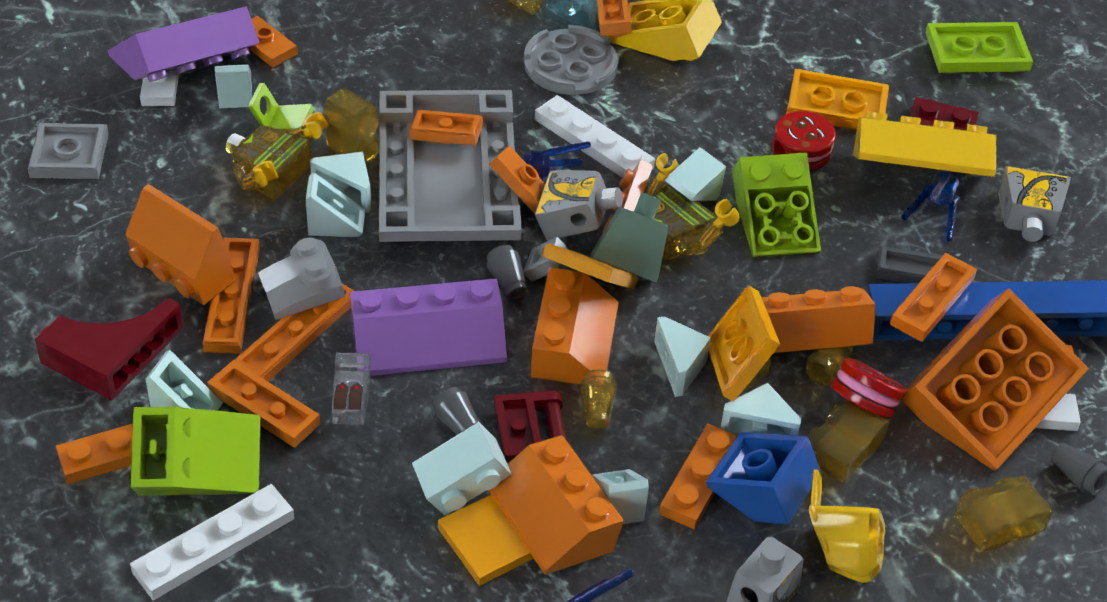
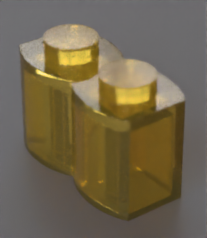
M343 87L326 101L325 119L329 124L326 133L327 146L337 154L363 152L365 163L373 160L379 151V138L376 132L378 127L377 108L372 103Z
M849 400L842 406L835 405L829 412L825 424L820 428L815 426L808 434L820 469L842 483L848 482L860 469L864 461L869 459L883 443L890 421L857 406Z
M1025 476L1015 478L1005 477L999 480L993 487L969 489L960 497L954 516L978 550L985 552L1002 547L1012 540H1023L1044 531L1048 526L1053 511L1029 479Z

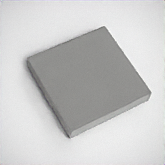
M39 123L28 166L29 178L99 179L109 134L107 124Z

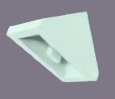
M249 65L215 66L219 108L248 107L252 99L251 69Z
M698 148L670 173L665 181L691 201H716L720 196L726 166L702 148Z
M363 152L314 157L310 161L311 174L314 172L364 208L365 213L371 210L370 182Z
M313 172L309 175L306 194L308 236H361L363 234L365 209Z
M665 316L657 317L654 342L675 397L683 396L707 362L711 338Z
M170 350L164 353L145 378L150 407H184L217 411L223 404Z
M766 383L738 397L734 402L730 401L725 404L721 429L737 436L741 432L798 436L801 418Z
M630 469L592 475L623 518V524L644 521L649 489L648 479Z

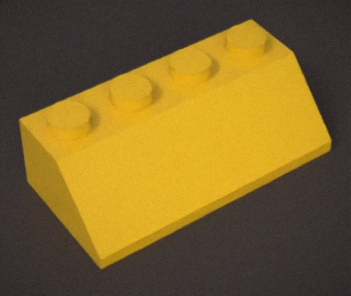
M868 111L867 118H858L853 156L858 159L995 177L996 135L987 133L988 127L968 124L967 131L954 129V122L934 120L933 126L920 125L921 118L901 116L900 122L887 120L888 114Z

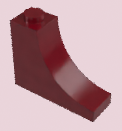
M167 298L160 305L145 314L114 323H85L59 315L50 325L44 327L35 338L40 363L112 401L183 330L180 304Z

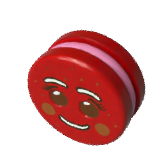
M809 111L787 113L776 123L772 141L773 154L807 153L809 171L819 169L825 166L832 157L836 139L835 128L828 119L817 113Z
M844 358L840 365L841 369L838 371L837 376H834L830 384L832 389L845 399L869 412L885 418H892L897 411L896 407L899 405L900 400H903L907 392L905 387L869 365L851 358Z

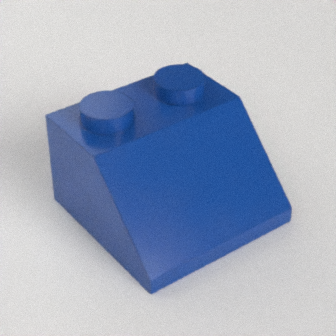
M741 432L709 476L706 484L710 490L753 521L788 525L812 489L814 469L819 470L820 474L821 470L808 436Z

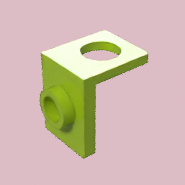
M259 83L248 105L264 132L270 131L275 134L298 133L306 128L304 120L314 111L312 104L279 106L265 83ZM262 97L265 98L267 103L265 115L260 110V100Z

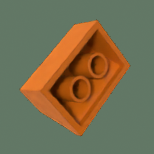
M150 184L143 187L125 233L131 248L128 251L129 256L137 266L141 268L145 266L153 271L154 275L161 282L165 283L168 281L174 285L185 298L192 297L202 305H205L236 280L219 228Z
M549 267L532 346L531 378L604 388L619 302L588 274Z
M848 286L842 288L841 291L825 292L813 289L806 291L805 294L789 295L778 292L770 294L769 297H762L780 342L779 347L774 353L873 344L875 302L864 289Z
M563 435L528 445L508 463L512 475L502 480L495 488L488 490L545 575L614 551L624 520Z

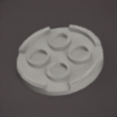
M568 25V29L550 32L547 29L540 31L528 41L524 51V68L528 76L539 86L555 93L581 95L598 91L614 79L618 70L619 55H617L615 49L610 44V39L606 36H600V32L583 26Z

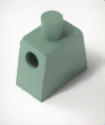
M641 192L634 212L618 207L592 250L590 257L647 280L657 282L668 233V225L654 220L661 200Z

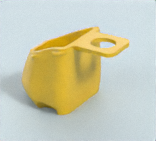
M814 469L809 514L822 546L827 565L831 571L861 583L871 582L881 571L884 556L885 522L880 509L852 506H821L822 477L819 470Z

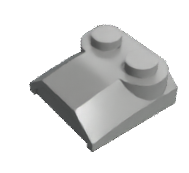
M301 239L291 249V256L257 273L275 320L345 297L343 285L334 261L325 243L318 239Z

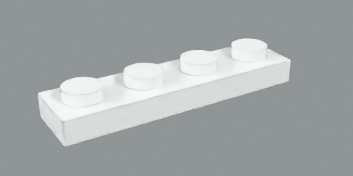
M558 95L535 110V120L620 177H623L628 168L634 170L641 159L653 165L652 169H654V157Z
M270 484L131 562L132 573L154 601L294 520V510L277 489Z

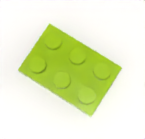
M1018 22L927 24L925 34L939 73L1031 71L1033 60Z

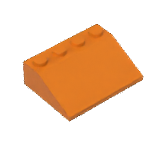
M1008 288L991 299L906 388L907 392L901 401L925 425L995 471L1089 368Z

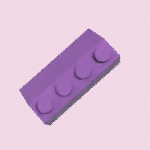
M246 6L138 33L107 51L109 56L134 80L147 77L149 82H153L167 77V72L171 70H176L178 75L196 69L195 64L203 62L204 66L208 67L223 62V56L230 55L232 60L250 54L249 48L260 42Z
M497 278L350 292L352 328L359 377L507 362L503 306Z

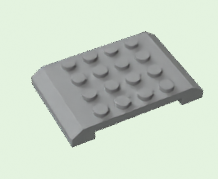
M512 90L380 91L379 242L521 240L522 229L518 195L489 164L509 145L515 151ZM417 110L481 115L483 117V127L476 146L410 140L409 130Z

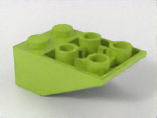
M807 153L740 157L732 170L736 204L752 257L821 252Z
M134 407L131 488L138 496L254 494L259 491L260 415L184 407Z

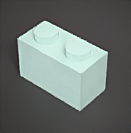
M477 422L412 463L426 499L444 515L461 509L466 502L484 491L495 488L502 480L512 475L496 438L480 422Z

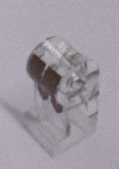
M336 352L332 424H365L371 383L370 354Z

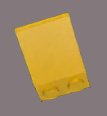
M644 0L628 4L632 33H626L620 37H606L610 39V43L670 61H693L702 55L722 21L713 0Z

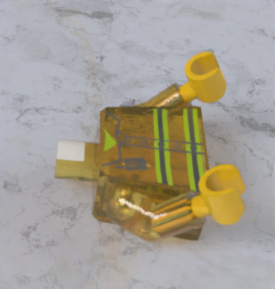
M312 113L304 120V125L295 130H278L263 125L259 126L247 138L236 133L232 134L226 142L225 149L233 155V173L242 190L245 192L256 190L273 202L276 201L310 167V161L312 160L311 140L313 138H320L323 134L322 129L327 128L329 125L322 113Z
M662 153L656 159L659 173L656 178L652 176L644 193L661 200L654 220L668 225L663 258L665 260H673L680 256L703 254L724 232L722 230L724 225L734 226L738 223L739 212L736 208L731 209V203L727 199H723L715 206V213L717 215L715 216L697 200L691 201L670 184H666V178L679 164L674 159L670 167L664 168L668 162V156L666 153Z

